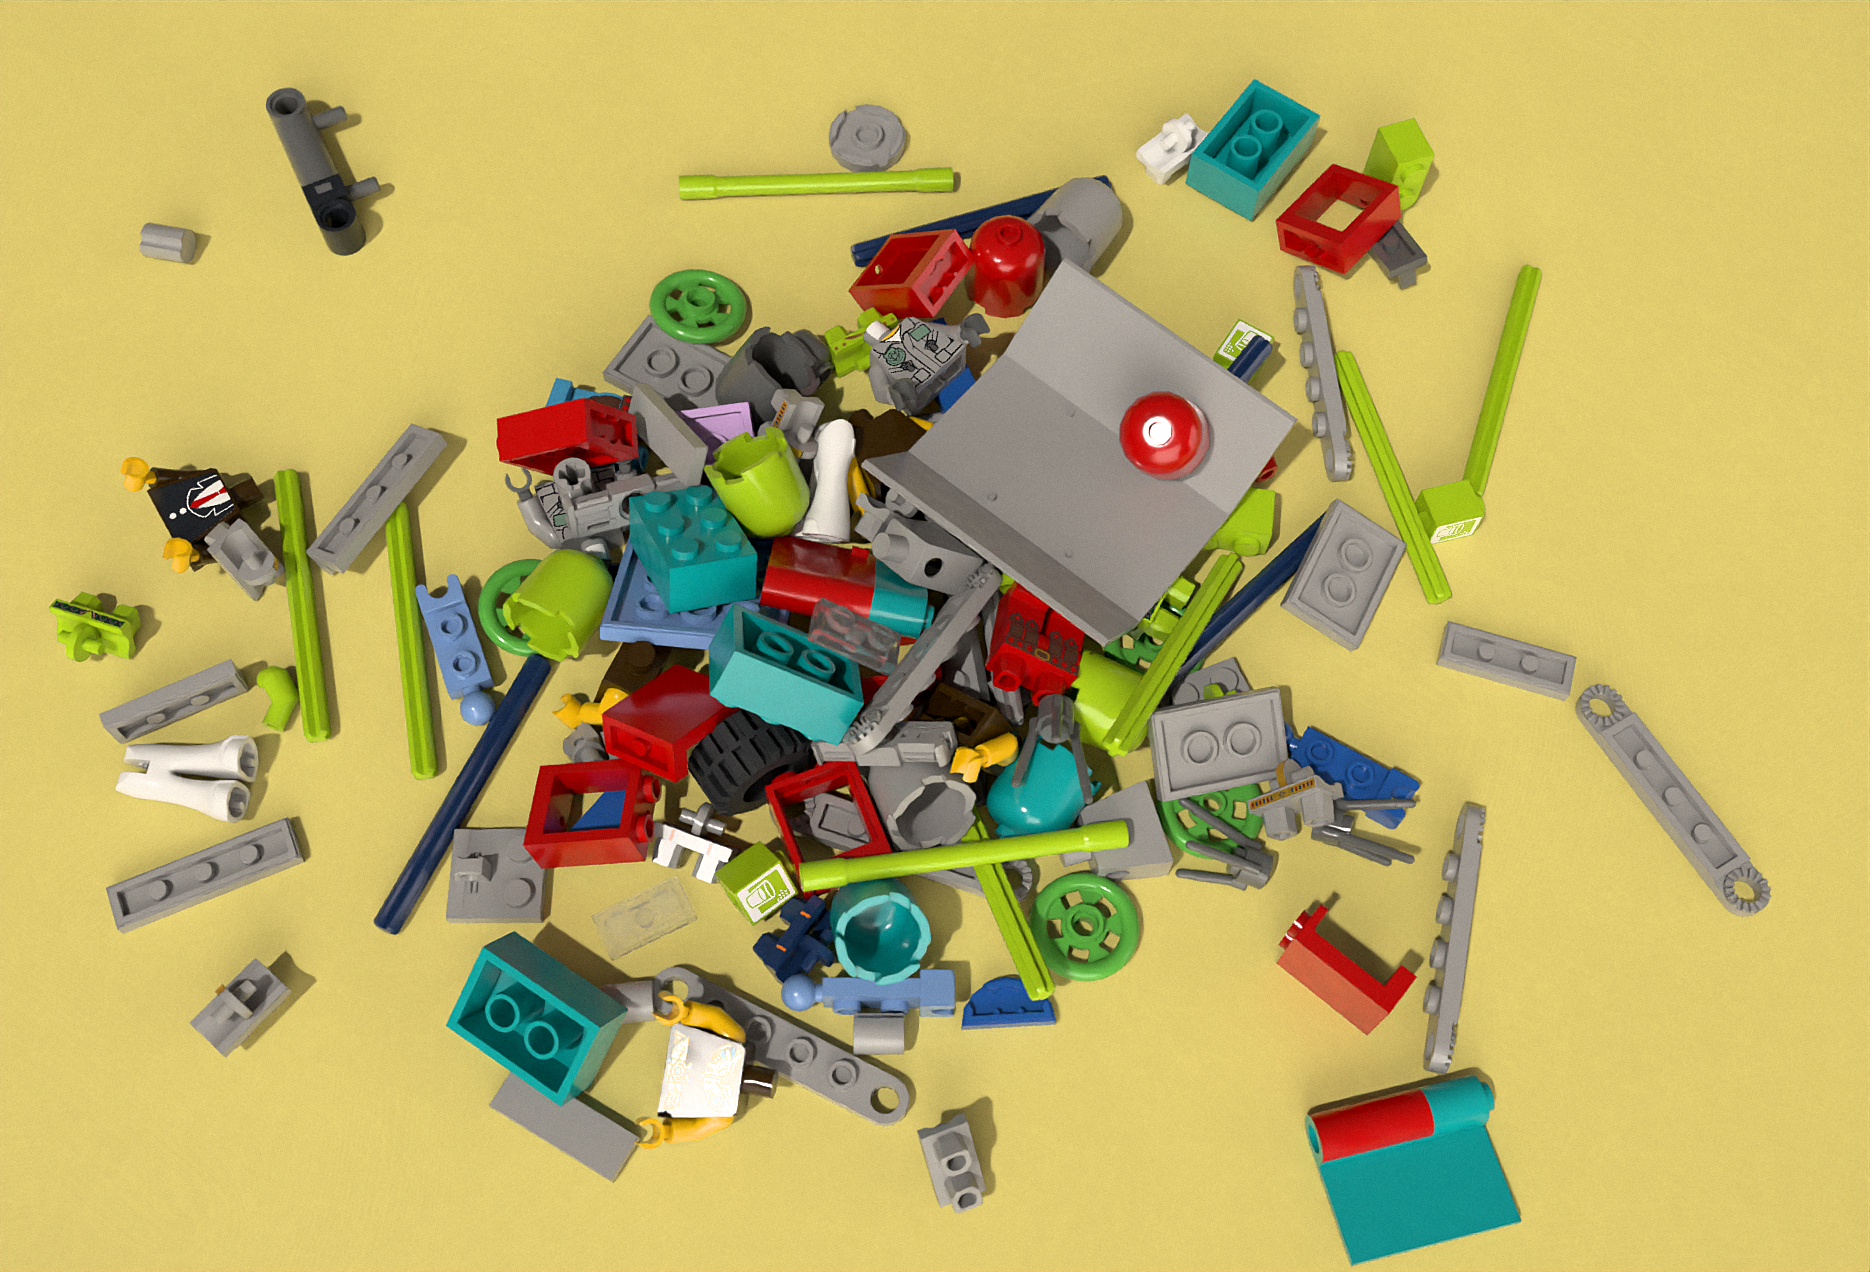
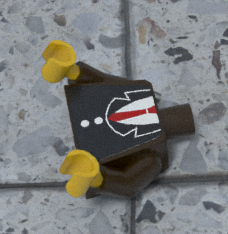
M129 457L123 461L120 470L122 474L126 475L124 486L127 490L137 492L143 489L145 484H148L151 488L147 490V493L172 539L165 543L163 558L167 560L173 558L171 568L177 573L186 572L189 566L195 572L207 564L218 563L207 551L210 546L204 541L205 537L220 522H225L231 526L238 518L246 522L251 528L242 509L264 499L252 476L228 487L216 468L176 470L152 467L149 471V466L143 459Z

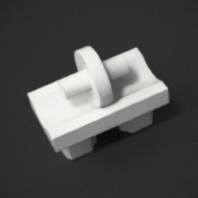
M1186 113L1179 119L1172 118L1164 123L1162 132L1137 150L1136 158L1146 166V175L1158 185H1162L1171 178L1174 172L1185 164H1190L1192 153L1209 132L1200 129Z

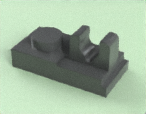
M1399 220L1367 251L1388 279L1397 276L1400 289L1415 284V269L1428 262L1427 255Z

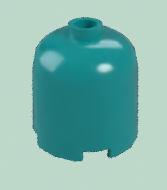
M1026 735L1019 747L1016 759L1005 767L987 794L986 807L991 818L999 825L994 832L1000 838L1066 830L1070 827L1087 805L1084 802L1074 755L1060 744H1057L1052 751L1040 744L1043 738L1041 735L1038 736L1019 787L1014 788L1011 786V780L1026 741ZM1087 766L1088 775L1090 777L1093 771ZM1096 780L1090 782L1092 796L1102 786L1101 782Z
M895 877L854 882L840 887L833 897L829 915L838 960L852 977L858 976L863 980L875 981L877 985L885 986L901 982L919 969V961L926 953L927 945L931 942V933L927 917L905 883Z

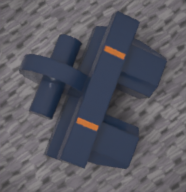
M812 895L808 901L795 896L789 899L781 908L779 916L784 924L789 926L783 936L779 938L767 932L762 934L753 946L754 953L781 985L790 976L800 974L801 971L809 974L817 962L826 967H831L836 960L835 955L828 949L834 940L829 919L830 912L825 907V901L815 895Z

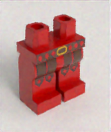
M1014 581L998 603L989 649L990 655L986 659L984 668L993 672V686L1003 691H1016L1020 685L1032 690L1031 700L1035 706H1038L1040 700L1047 695H1063L1078 677L1085 632Z

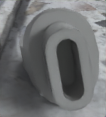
M582 722L563 741V751L573 763L609 760L603 741L589 724Z

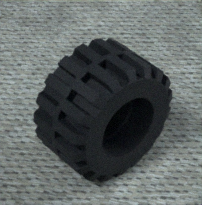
M741 709L717 724L714 731L707 734L697 744L687 763L689 772L718 814L721 816H733L751 811L767 803L764 786L772 784V780L787 772L802 773L811 761L814 752L810 741L800 731L782 724H770L759 715Z

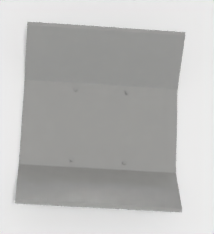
M1065 257L1002 356L909 451L866 459L861 467L1099 644L1106 647L1137 627L1225 523L1296 423L1297 418ZM1153 391H1170L1190 399L1204 413L1210 427V446L1208 451H1206L1203 461L1191 474L1176 480H1157L1141 473L1125 457L1119 443V425L1126 409L1137 398Z

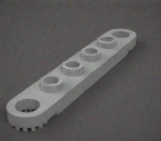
M1314 265L1297 266L1293 280L1296 303L1293 323L1295 332H1301L1302 337L1299 350L1300 363L1302 367H1307L1309 377L1306 379V397L1309 402L1313 401L1315 412L1312 416V431L1314 437H1320L1328 480H1348L1351 472L1350 465H1352V461L1347 460V458L1351 457V453H1349L1350 446H1348L1349 442L1347 439L1344 438L1347 428L1321 290L1317 291L1319 285L1315 284L1319 281L1318 273Z
M985 564L984 567H979L978 571H973L974 577L970 575L966 577L967 580H964L961 583L962 585L958 587V594L949 598L932 620L931 626L924 630L859 714L861 716L859 723L855 721L853 723L855 727H849L842 740L855 756L863 755L873 749L885 738L895 724L905 719L911 713L914 707L911 702L918 693L927 689L935 681V670L941 663L947 661L956 653L959 648L957 641L960 637L974 628L980 621L979 612L1003 581L1002 575L993 564Z
M1597 684L1596 686H1590L1576 702L1575 710L1578 719L1718 900L1729 912L1741 917L1755 915L1765 908L1771 898V887H1768L1767 879H1763L1762 874L1751 864L1747 853L1637 714L1631 712L1622 700L1621 694L1618 695L1616 693L1617 690L1610 689L1608 685L1602 686ZM1599 699L1604 701L1609 706L1611 715L1608 718L1605 716L1602 718L1600 715L1597 717L1596 713H1592V708L1589 709L1590 700ZM1734 882H1744L1752 888L1755 895L1753 903L1747 904L1746 901L1741 902L1742 899L1736 898L1737 894L1733 893L1735 891V888H1733L1735 886Z
M826 793L803 800L802 802L805 804L804 813L799 818L789 819L794 835L845 852L870 843L854 803ZM875 810L892 853L903 852L893 842L879 811ZM770 811L771 819H772L773 823L775 824V821H774V819H773L772 813H771V811ZM959 839L953 845L962 844L961 839ZM940 843V844H937V845H935V846L928 847V848L940 847V846H942V845H941V843ZM1025 860L1001 862L1004 869H1012L1020 874L1022 884L1017 890L1013 889L1018 902L1022 901L1031 890L1033 877L1031 868ZM972 866L914 874L986 898Z
M1464 804L1460 810L1455 828L1452 854L1447 853L1442 867V880L1448 881L1446 897H1440L1435 916L1436 923L1442 924L1440 941H1434L1429 958V966L1436 970L1434 984L1428 985L1423 1001V1012L1429 1014L1423 1067L1426 1071L1443 1075L1447 1073L1449 1064L1452 1062V1058L1448 1054H1454V1050L1449 1048L1455 1046L1454 1040L1456 1035L1454 1034L1455 1029L1453 1027L1458 1023L1482 847V844L1479 843V840L1482 838L1479 831H1483L1484 827L1481 826L1485 823V809Z
M670 967L662 970L654 978L655 1006L660 1013L668 1014L672 1010L673 1004L665 1002L658 994L664 990L663 987L668 982L680 980V982H684L688 986V994L682 1001L683 1003L691 1000L720 1007L744 1028L746 1040L756 1043L754 1063L762 1067L778 1069L779 1076L868 1120L874 1125L883 1127L893 1126L906 1115L909 1107V1094L904 1083L898 1078L684 968ZM889 1088L897 1093L899 1104L893 1112L881 1114L874 1110L871 1105V1099L876 1090Z

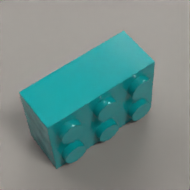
M1253 79L1192 153L1185 184L1252 221L1311 147L1321 115L1260 81Z
M699 484L698 486H690L687 489L668 492L652 491L642 496L629 497L630 543L669 614L756 598L757 553L732 513L724 506L713 485Z
M732 604L709 645L710 696L716 698L727 707H740L755 713L770 724H782L800 731L805 737L813 741L823 740L838 746L864 704L857 654L738 604Z
M513 931L482 947L446 1026L562 1107L591 1086L629 1009Z

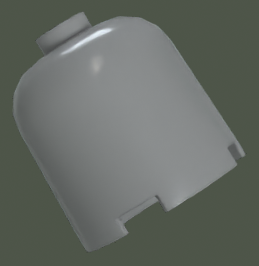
M1090 177L1073 178L1060 186L1027 221L1033 224L1042 234L1046 250V270L1054 274L1066 257L1089 273L1116 238L1123 224V215L1118 197L1107 185Z
M952 759L942 767H939L938 762H903L901 766L870 767L868 784L872 799L893 842L903 851L928 848L940 843L942 846L953 845L967 833L974 823L976 817L972 810L976 794L968 782L963 780L961 773H950L953 763Z

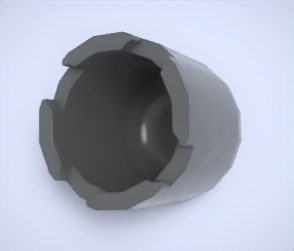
M767 326L755 330L724 366L715 384V396L719 406L750 402L755 432H758L760 426L767 421L774 420L777 412L773 408L771 400L776 390L795 389L802 397H811L820 384V379H815L811 367L816 362L815 358L807 347L791 333L787 332L782 337L770 332L771 328Z

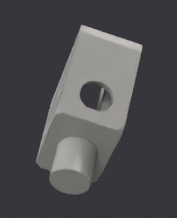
M894 517L890 520L886 531L877 534L872 543L874 556L907 582L954 596L958 594V587L962 585L961 583L967 580L966 577L969 575L974 577L973 571H978L983 562L981 557L936 523ZM933 558H940L942 563L930 560Z
M1146 781L1134 784L1086 806L1077 817V828L1085 824L1123 819L1128 828V847L1089 853L1079 851L1059 854L1064 867L1088 861L1091 873L1106 877L1112 881L1168 875L1174 860Z

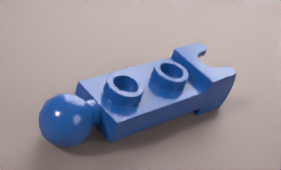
M1284 721L1287 753L1292 755L1290 759L1297 762L1301 768L1310 766L1314 771V775L1320 776L1328 785L1335 782L1340 783L1344 795L1340 799H1411L1420 787L1419 783L1394 768H1391L1389 771L1309 726L1302 738L1299 739L1294 736L1292 727ZM1403 808L1362 810L1366 812V817L1388 829H1396L1405 816Z

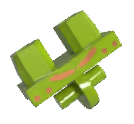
M872 307L861 313L857 318V331L849 334L843 326L837 325L825 332V342L831 352V363L834 365L833 372L838 379L856 369L861 372L870 367L869 352L872 347L864 341V333L874 321H880L890 330H893L899 323L892 312L883 316Z

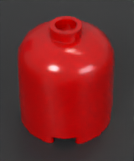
M997 216L982 223L973 233L969 246L970 251L974 255L975 263L965 275L967 297L970 301L974 300L976 304L985 308V314L1004 319L1021 316L1024 314V309L1033 305L1043 291L1046 250L1042 234L1033 224L1017 216Z
M1153 391L1137 398L1126 409L1119 425V443L1125 457L1141 473L1157 480H1176L1191 474L1203 461L1206 451H1208L1210 446V427L1204 413L1190 399L1170 391Z

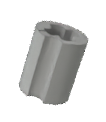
M146 223L140 232L142 239L139 246L144 256L180 263H189L193 259L196 239L192 230L155 223Z
M568 458L558 463L554 469L553 477L561 502L565 495H568L570 499L596 493L590 468L585 461L579 458Z
M654 980L602 985L604 993L629 1009L622 1024L656 1020L652 1015V1012L657 1013L654 998Z
M854 1013V1055H904V1013Z

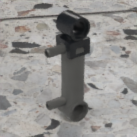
M282 88L274 91L267 98V112L327 247L331 252L342 256L352 255L360 251L365 245L366 234L352 202L380 192L381 188L374 176L345 186L337 171L320 130L347 121L348 117L344 108L338 106L312 116L305 97L300 91L294 88Z

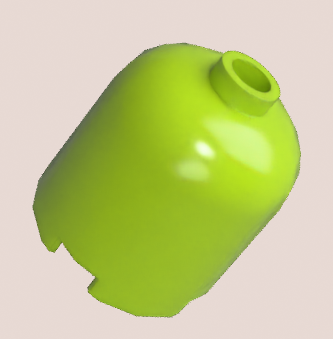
M771 426L766 427V435L751 438L748 431L741 433L726 441L712 453L716 461L713 465L704 466V471L724 506L732 513L745 534L756 538L783 537L795 529L796 524L808 511L811 496L808 485L781 429Z
M572 548L554 550L538 564L503 604V615L512 630L518 625L531 637L527 643L531 649L545 657L564 662L568 655H573L574 658H577L601 625L614 581L606 570L604 562L596 555Z
M1082 649L1078 677L1071 685L1074 687L1071 695L1067 693L1063 695L1070 698L1075 705L1074 720L1081 724V742L1108 751L1103 746V739L1144 675L1098 653ZM1147 723L1128 753L1139 748L1145 737H1149Z

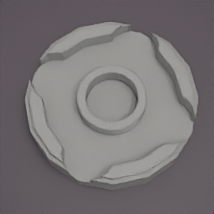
M867 104L856 106V110L848 113L845 110L840 113L831 124L829 146L832 156L842 167L852 172L886 171L896 165L904 153L906 141L904 127L902 128L899 118L893 112L881 106Z

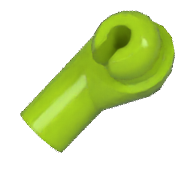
M270 666L261 670L257 676L259 688L264 687L272 701L262 724L272 730L283 732L298 701L299 692L285 669L278 666Z

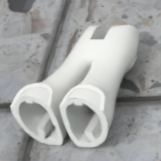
M838 419L818 426L815 431L814 440L817 441L819 447L816 456L812 458V472L808 485L811 495L808 511L788 536L832 544L850 541V509L847 479L851 460L855 454L856 439L852 425L844 419Z
M233 735L222 741L203 745L127 746L123 761L132 766L148 769L147 774L121 772L116 790L135 798L189 807L217 820L231 823L239 822L246 814L251 793L244 784L236 780L245 782L255 781L259 764L257 746L254 740L246 735ZM182 774H190L217 778H227L233 780H193L183 778L180 776Z

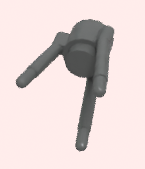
M1051 694L1042 698L1038 703V717L1031 718L1029 721V732L1017 762L1011 786L1014 788L1019 787L1038 736L1041 735L1045 741L1050 743H1061L1069 738L1083 799L1086 804H1091L1093 796L1080 738L1081 724L1074 720L1075 705L1067 696Z
M1187 798L1179 799L1178 803L1242 846V848L1235 846L1231 854L1208 845L1188 840L1185 844L1187 849L1226 863V872L1232 874V876L1177 869L1175 872L1176 876L1194 881L1229 885L1245 891L1248 885L1259 890L1262 889L1269 877L1273 864V856L1261 851L1262 843L1245 837Z
M1339 798L1333 800L1334 822L1322 827H1312L1311 839L1323 842L1326 845L1339 847L1387 867L1392 864L1391 859L1413 864L1415 858L1410 854L1352 835L1354 816L1346 815V810L1414 808L1416 802L1413 799L1345 800Z

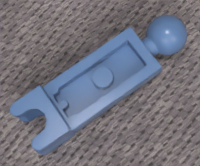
M450 574L447 577L448 591L443 597H431L424 585H418L415 588V593L450 698L454 700L464 696L460 703V715L467 723L474 726H482L491 721L496 710L493 698L487 693L482 692V690L495 686L463 586L457 575Z
M921 969L920 978H906L901 982L885 986H879L875 981L863 980L861 978L823 977V983H815L814 979L808 975L796 974L786 979L782 985L781 998L788 1008L799 1012L808 1010L815 1002H823L824 1008H833L832 1012L839 1015L861 1013V1008H880V1013H904L905 1015L909 1013V1008H919L920 1017H953L955 1008V971L948 969Z

